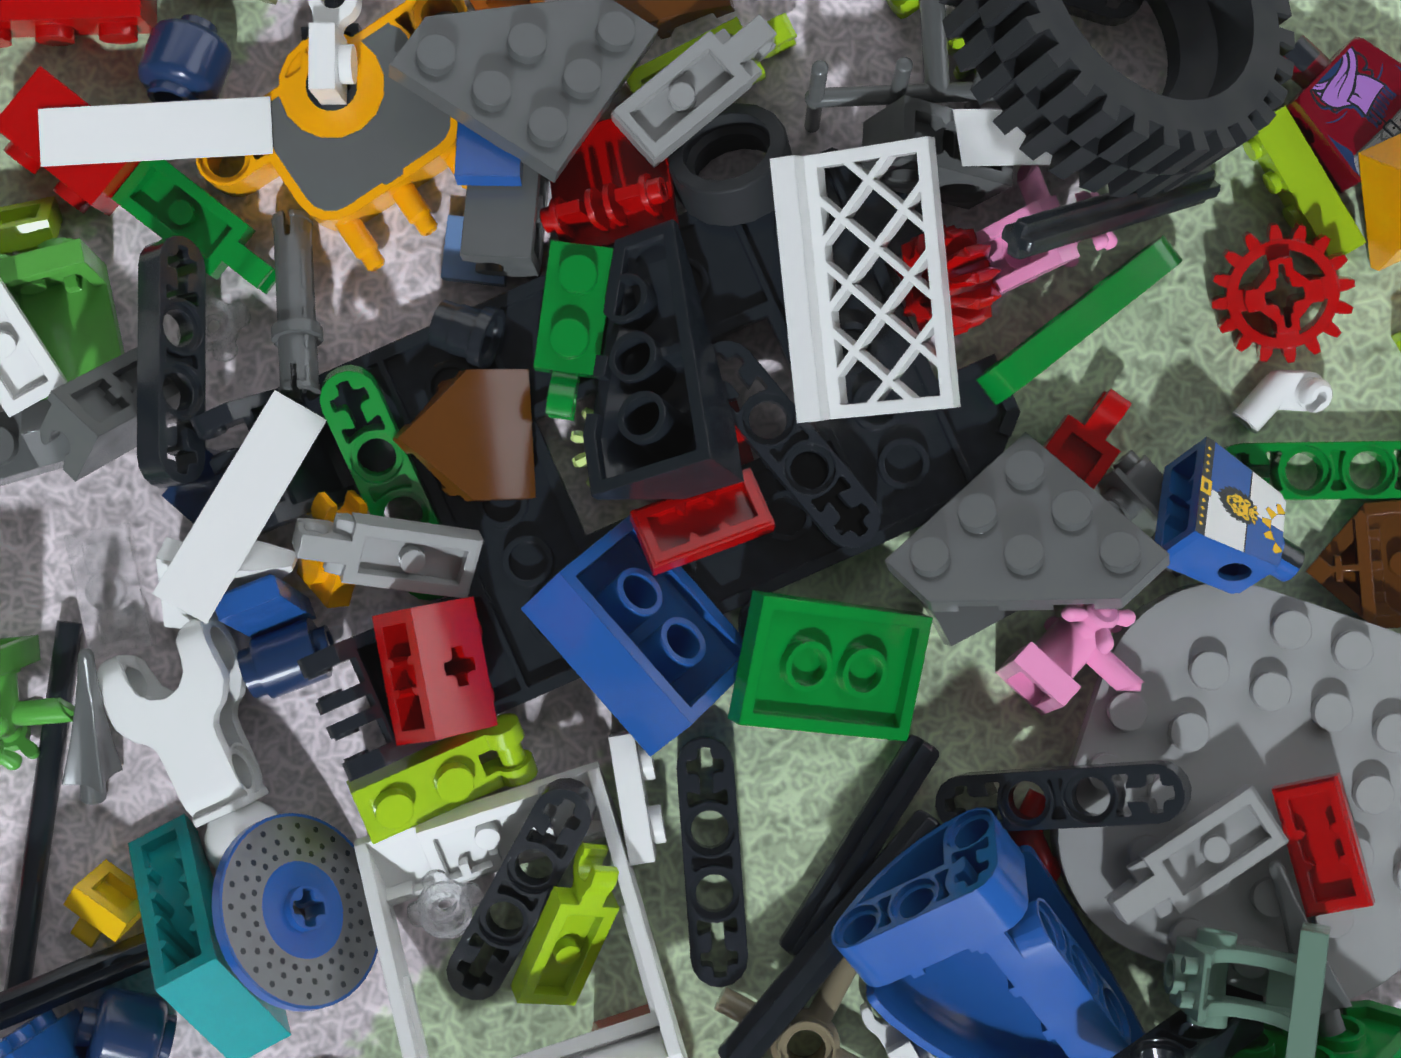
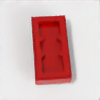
M751 468L742 470L744 478L742 482L687 499H662L630 511L631 523L653 576L774 532L775 522Z
M1340 772L1275 785L1271 790L1283 833L1289 840L1287 848L1306 918L1374 906V894Z

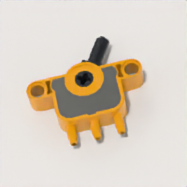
M325 0L324 5L328 8H337L345 0ZM406 0L363 30L359 23H352L347 26L344 36L347 39V44L355 45L358 61L356 84H347V89L349 90L347 91V105H321L308 89L309 27H301L302 41L287 55L279 74V86L264 95L271 97L273 154L246 155L242 169L232 177H221L219 173V165L223 157L196 158V165L200 174L222 193L231 197L248 196L280 176L298 204L312 218L326 228L339 231L356 258L363 262L368 271L374 272L385 264V259L378 250V244L365 226V223L396 203L409 223L414 224L420 235L428 236L437 229L438 223L431 215L430 207L417 188L448 167L454 175L458 121L389 78V64L425 17L434 16L442 11L453 13L467 12L468 9L464 0ZM461 185L462 188L467 189V185Z

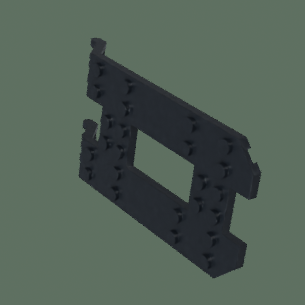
M831 147L820 153L838 151V149ZM845 165L824 168L827 197L843 209L860 186L861 178ZM873 189L853 216V219L877 238L897 212V209ZM893 191L904 201L908 197V194ZM920 201L916 206L915 210L922 215V205ZM775 209L753 222L734 226L706 224L691 216L688 211L678 215L680 232L711 341L719 340L767 318L791 371ZM829 213V220L831 226L835 218ZM907 218L887 245V248L901 259L903 258L901 245L909 242L913 237L923 234L924 231ZM845 227L832 245L834 263L850 275L869 250V247ZM879 256L859 284L884 305L895 290V286L885 266L888 263ZM546 274L473 306L483 310V308L490 305L504 310L506 316L505 331L500 349L488 369H529L536 498L465 501L461 495L448 497L441 490L442 483L413 453H410L441 525L479 530L483 538L468 597H474L477 618L482 627V644L489 680L494 690L496 715L581 678L521 608L562 569L625 519L623 518L590 534L586 533L536 421L548 416L546 414V403L552 373L535 371L534 369ZM836 280V290L838 292L842 284ZM851 294L839 310L840 328L857 341L876 314L856 296ZM901 302L893 314L914 331L908 316H903L904 306ZM607 317V324H606L604 345H605V339H606V333H607V327H608V321H609V318H608V317ZM885 323L866 350L891 371L911 344ZM430 326L337 366H359L373 375L399 431L405 424H409L437 393L436 387L442 381L454 378L459 371L474 369L468 366L465 358L431 346L428 339ZM842 346L844 359L849 351ZM919 353L900 380L919 397L940 395L939 380L935 378L927 358L922 353ZM995 353L957 370L961 407L813 422L819 435L875 500L880 510V527L878 533L869 543L850 549L834 545L824 536L762 460L758 458L743 465L742 470L751 468L775 522L774 532L682 565L681 567L721 613L725 614L745 605L751 599L753 590L774 592L924 525L1004 452L1008 439L1012 436L1021 412L1014 396L1011 395L1001 403L994 405L975 380L998 361ZM857 360L845 376L848 404L867 402L883 382L860 360ZM337 367L319 374L321 388L327 375ZM580 377L577 402L597 394L598 379ZM348 381L339 383V396L332 401L335 406L347 404L356 420L355 428L344 429L346 435L351 437L365 425L383 423L379 415H376L367 423L361 410V397L368 393L365 387L353 389ZM278 388L223 403L193 417L191 422L198 438L203 439V441L210 440L226 433L229 428L246 423L250 432L274 390L278 392ZM302 389L303 402L296 403L325 419L320 405V396L309 401L306 389ZM892 389L883 401L903 398ZM327 421L259 536L281 526L296 522L297 518L312 516L311 506L318 493L325 492L338 507L343 506L346 493L349 490H354L362 498ZM375 438L361 445L358 450V458L363 467L370 471L379 472L386 470L393 464L396 453L389 442ZM240 447L222 451L211 457L212 460L209 463L214 475L226 472ZM802 452L792 460L790 467L791 476L799 486L807 489L822 485L828 473L824 459L813 452ZM838 478L829 492L817 499L811 500V502L819 512L822 511L826 503L830 502L840 515L839 521L834 525L837 532L842 535L851 530L857 536H860L865 531L860 521L867 513L861 505L849 509L838 498L837 494L848 490L846 484ZM446 597L435 603L456 600L461 598ZM374 628L297 660L304 679L308 678L309 681L333 671V667L350 660L360 684L344 691L341 688L318 698V702L315 703L321 716L366 696L371 708L326 727L331 740L335 739L337 741L360 731L359 727L376 720L387 743L371 751L366 749L343 759L344 763H342L349 782L443 740L396 746Z

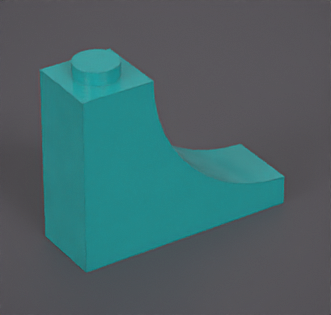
M184 813L129 842L128 847L155 991L226 1058H249L291 1036L286 1010L270 1005L250 992L236 977L224 958L216 938L212 918L214 877L207 862L198 830L193 822Z

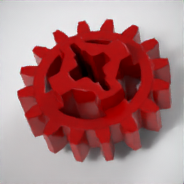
M1269 223L1266 230V239L1260 242L1250 232L1243 233L1242 238L1246 250L1239 255L1235 251L1225 249L1222 255L1232 265L1229 272H1213L1211 275L1213 282L1224 287V294L1216 295L1209 299L1212 309L1227 310L1228 315L1217 323L1219 330L1222 333L1238 329L1240 332L1233 344L1235 348L1242 352L1253 342L1257 343V357L1263 362L1269 360L1274 349H1280L1286 362L1293 363L1296 358V347L1303 344L1314 355L1320 353V344L1316 337L1325 332L1330 336L1338 338L1342 332L1332 322L1335 313L1352 314L1353 307L1339 298L1340 292L1355 287V280L1351 277L1337 276L1336 270L1348 261L1347 257L1341 252L1326 257L1323 253L1328 248L1331 239L1322 233L1316 236L1310 243H1306V226L1296 223L1291 229L1289 237H1283L1278 224ZM1290 250L1302 253L1312 259L1321 274L1301 275L1294 270ZM1262 256V270L1251 283L1239 286L1247 268ZM1279 272L1282 273L1284 280L1292 287H1297V293L1286 297V307H1283L1284 315L1280 312L1275 302L1265 298V292H1271L1276 289V279L1279 278ZM1322 302L1315 317L1301 328L1300 318L1310 305ZM1247 311L1252 313L1261 311L1270 318L1273 334L1261 332L1246 322L1241 312Z

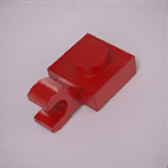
M1109 389L1108 392L1103 391L1088 412L1083 423L1070 414L1065 415L1043 447L1091 488L1095 489L1121 452L1106 441V439L1132 403L1112 389Z

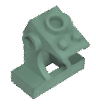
M1303 922L1298 954L1237 944L1238 934L1217 928L1198 927L1196 938L1177 936L1175 954H1168L1163 971L1164 989L1167 994H1170L1169 1001L1187 1014V1022L1202 1027L1225 1029L1227 1028L1228 1017L1249 1019L1277 1026L1289 1032L1286 1058H1315L1331 926ZM1229 963L1269 969L1266 1002L1226 995Z

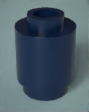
M308 617L251 639L250 647L237 652L239 669L249 692L254 698L268 694L272 699L330 678L332 671L310 681L308 678L304 679L297 660L333 645L335 641L326 625L317 628L313 620Z

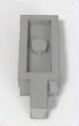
M760 14L734 36H731L724 28L716 34H713L711 31L707 32L616 107L611 113L612 122L652 167L655 168L752 87V84L762 75V70L757 64L775 49L776 44L774 41L777 33Z
M352 512V515L336 513L334 523L322 519L297 518L292 544L296 552V558L324 562V571L339 575L342 583L467 598L483 544V538L479 530Z
M1245 783L1138 854L1139 858L1126 866L1133 878L1128 879L1105 896V899L1118 919L1124 921L1127 925L1151 909H1154L1160 918L1174 911L1181 914L1287 844L1289 840L1253 785Z

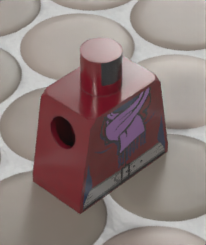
M1302 35L1295 42V48L1283 56L1294 63L1291 79L1301 88L1286 107L1334 188L1341 194L1361 181L1358 153L1401 133V63L1364 38L1356 36L1329 59L1307 37Z

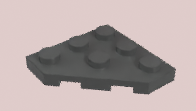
M556 0L427 16L389 64L388 77L495 146L521 159L522 163L554 183L655 41L658 29L614 0Z
M1025 432L886 558L885 562L888 571L932 612H960V606H998L999 611L1054 610V605L1094 604V609H1123L1170 565L1169 553Z

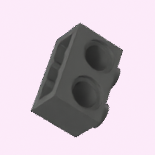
M904 95L863 122L862 147L925 136L935 137L941 203L969 210L1013 186V166H962L953 108ZM917 154L896 157L880 181L892 191L909 195L919 182ZM878 160L862 162L861 165L868 171H871Z

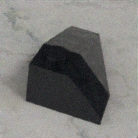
M671 219L616 239L603 313L609 318L603 355H596L593 376L599 380L593 414L586 413L583 431L591 496L597 500L687 499L744 481L734 419L678 223Z

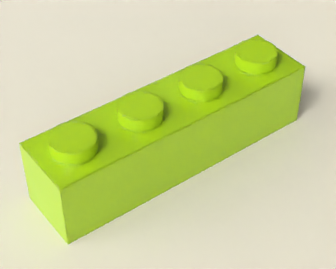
M1286 105L1275 111L1276 116L1270 124L1258 131L1259 134L1242 145L1247 156L1252 161L1258 160L1265 172L1262 175V179L1267 190L1273 195L1278 194L1285 208H1283L1282 213L1291 228L1296 223L1306 226V243H1310L1321 233L1329 237L1331 240L1328 248L1323 253L1326 257L1339 252L1346 255L1367 243Z

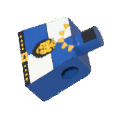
M1206 436L1164 467L1154 541L1169 553L1170 565L1166 568L1227 593L1234 594L1241 593L1268 575L1282 582L1292 579L1300 570L1305 558V552L1301 547L1283 537L1286 501L1282 494L1214 440Z

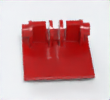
M612 118L596 123L554 183L550 181L552 199L549 201V206L543 207L540 210V219L544 230L547 233L556 231L558 241L600 247L613 246L616 239L671 219L679 225L668 157L653 168L612 122Z

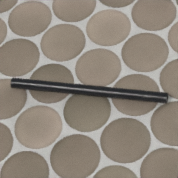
M57 620L46 698L61 697L72 704L83 623ZM69 722L44 724L41 727L40 755L36 762L4 990L28 981L33 977Z

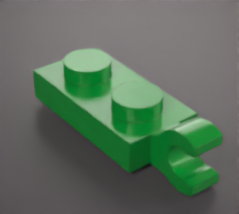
M166 160L141 161L111 198L162 239L171 236H184L191 240L199 248L204 258L206 273L212 278L218 280L229 266L266 295L274 286L275 269L245 247V244L256 230Z
M554 240L550 242L534 360L535 371L552 373L546 403V414H548L549 418L574 421L580 377L597 379L593 376L596 355H602L607 324V316L603 313L614 248Z

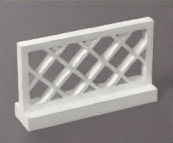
M925 136L807 156L790 155L771 158L770 167L797 423L961 407L935 137ZM917 154L919 182L904 201L881 182L880 179L896 157ZM878 160L871 171H868L860 164L862 162ZM845 165L863 180L843 209L827 197L824 168ZM873 189L897 209V212L877 238L853 219V216ZM920 201L922 205V215L915 210L916 206ZM829 213L835 218L831 226L829 220ZM907 218L924 231L926 249L912 268L887 248V245ZM845 227L869 247V250L850 275L836 265L833 260L832 245ZM879 256L904 276V279L884 305L859 284ZM927 267L929 282L921 277ZM836 280L842 284L838 292L836 290ZM913 286L931 299L932 318L919 335L893 314ZM851 294L856 296L876 314L857 341L840 328L839 310ZM885 323L911 344L891 371L866 350ZM933 335L935 338L936 350L928 344V341L931 339ZM842 346L849 351L844 359ZM919 353H922L937 366L940 395L919 397L900 380ZM857 360H860L883 382L867 402L848 404L845 376ZM892 389L903 398L883 401Z

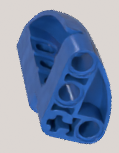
M987 808L968 810L943 823L908 847L871 880L833 927L831 934L832 943L866 983V997L869 1004L890 1025L938 1058H1111L1146 1034L1132 1006L1087 929L1035 850L1029 845L1018 846L994 813Z

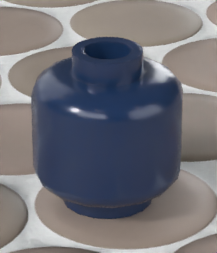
M186 14L181 19L161 20L152 28L138 65V77L147 89L148 98L153 103L219 99L231 65L232 52L225 40L217 34L218 30L213 23L203 17Z
M110 988L102 994L96 1008L83 1007L74 1046L86 1048L85 1058H169L176 1030L177 1015L168 1014L166 1001L159 995Z

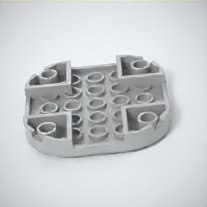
M1205 583L1190 584L1163 594L1148 604H1143L1134 611L1136 615L1135 622L1129 627H1123L1121 631L1112 635L1114 646L1111 652L1145 683H1142L1141 691L1139 692L1116 691L1098 675L1068 766L1152 760L1169 761L1181 767L1188 776L1192 787L1191 800L1186 809L1177 817L1160 824L1050 829L1053 857L1057 858L1061 877L1073 901L1100 930L1114 941L1131 951L1165 963L1169 953L1175 954L1177 936L1196 938L1198 927L1217 928L1238 934L1237 944L1288 952L1278 899L1269 872V863L1279 860L1284 865L1305 917L1306 914L1287 844L1181 914L1174 911L1160 918L1154 909H1151L1127 925L1124 921L1118 919L1105 896L1128 879L1133 878L1126 866L1139 858L1138 854L1245 783L1253 785L1282 830L1271 789L1275 785L1340 772L1375 903L1374 906L1312 916L1306 919L1308 923L1331 926L1327 961L1348 999L1360 996L1383 984L1401 969V634L1256 585L1250 586L1241 593L1230 594ZM1119 774L1126 790L1123 808L1125 813H1131L1127 802L1133 798H1155L1157 809H1163L1164 801L1175 796L1173 786L1162 785L1159 774H1154L1152 783L1142 788L1126 789L1128 776L1126 774ZM1086 777L1078 784L1076 796L1081 807L1090 813H1103L1110 802V794L1106 785L1093 777ZM1229 963L1227 984L1266 997L1269 969Z

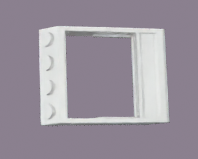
M598 761L463 804L374 845L369 835L354 840V849L403 1058H429V1053L393 906L498 872L540 794L549 783L559 778H572L581 781L590 788L595 797V816L581 844L606 837L614 867H617L619 871L618 882L625 903L624 906H621L622 914L650 1013L512 1058H688L633 866L629 865L626 842L619 817ZM564 799L559 806H556V814L546 831L558 838L567 819L570 816H574L573 809L575 804L567 799ZM528 849L519 854V865L547 855L536 849Z

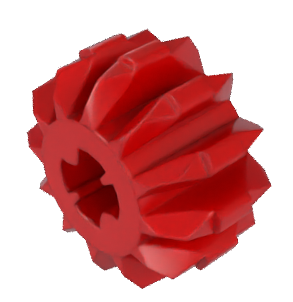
M943 225L954 336L968 332L970 328L981 325L986 319L992 317L991 305L1002 297L1000 291L993 284V278L1001 270L991 267L988 260L991 245L977 244L974 228L963 229L956 228L955 225L947 227ZM924 233L913 237L909 242L901 245L902 260L911 268L926 249ZM928 267L921 275L927 282H929ZM894 269V271L897 273V275L901 278L902 281L904 279V276H902L897 270ZM913 286L904 298L906 305L903 316H915L918 329L921 332L932 318L931 299Z

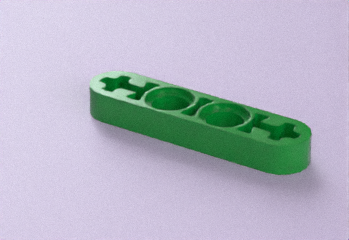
M1165 235L1158 237L990 366L975 380L994 405L1001 403L1178 266L1183 259Z
M354 365L337 367L331 371L322 383L320 394L321 409L363 500L367 503L370 515L385 517L384 511L387 504L394 498L404 496L414 499L420 505L422 515L418 522L441 525L410 453L406 454L392 440L399 432V429L373 375L364 368ZM348 381L353 389L365 387L368 393L361 397V410L368 423L376 415H379L383 423L365 425L351 437H348L344 429L355 428L356 420L347 404L335 406L332 401L339 396V383ZM375 438L389 442L396 453L393 464L386 470L379 472L370 471L363 467L358 458V450L361 445ZM409 592L411 595L415 596L418 599L428 601L441 599L442 597H444L439 595Z
M1401 441L1239 443L1223 447L1235 458L1236 455H1241V461L1247 467L1270 465L1266 453H1273L1274 457L1270 468L1273 487L1282 494L1285 501L1401 499V476L1398 477V464H1401ZM1394 451H1399L1398 459H1396ZM1361 452L1373 456L1380 466V477L1376 484L1369 489L1356 485L1349 473L1351 461ZM1297 453L1305 454L1312 458L1318 471L1315 482L1306 490L1297 489L1291 485L1285 472L1288 461ZM1262 478L1269 484L1270 478ZM1396 481L1399 483L1400 490L1395 489Z

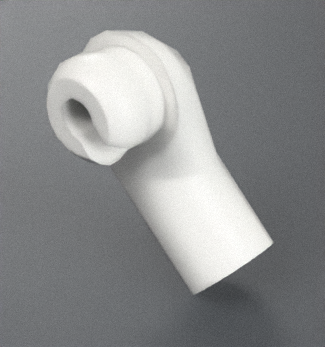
M1274 370L1258 383L1232 412V415L1249 431L1257 433L1277 410L1308 411L1312 413L1323 411L1331 402L1333 392L1330 383L1322 379L1315 372L1308 370Z

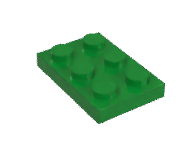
M753 590L728 719L738 725L907 741L933 617L920 612Z

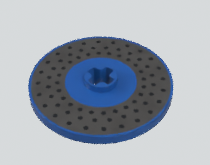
M284 813L265 818L247 827L228 846L219 862L213 882L212 918L220 949L236 977L250 992L261 1000L289 1011H314L332 1006L350 996L366 979L378 953L354 844L338 829L323 820L305 814ZM293 902L296 907L304 908L305 919L303 915L294 913Z

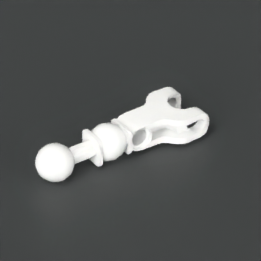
M210 617L207 624L194 618L187 622L178 632L176 645L180 654L183 675L179 687L175 691L162 686L145 660L134 655H117L106 660L98 668L97 677L102 701L115 730L132 742L147 745L155 750L169 775L181 803L192 816L195 828L208 823L204 844L207 858L217 870L224 852L243 830L258 821L279 814L273 807L257 800L269 794L263 784L260 767L238 718L239 704L247 687L238 665L237 652L239 650L225 624L218 619ZM293 902L294 913L301 914L299 908Z

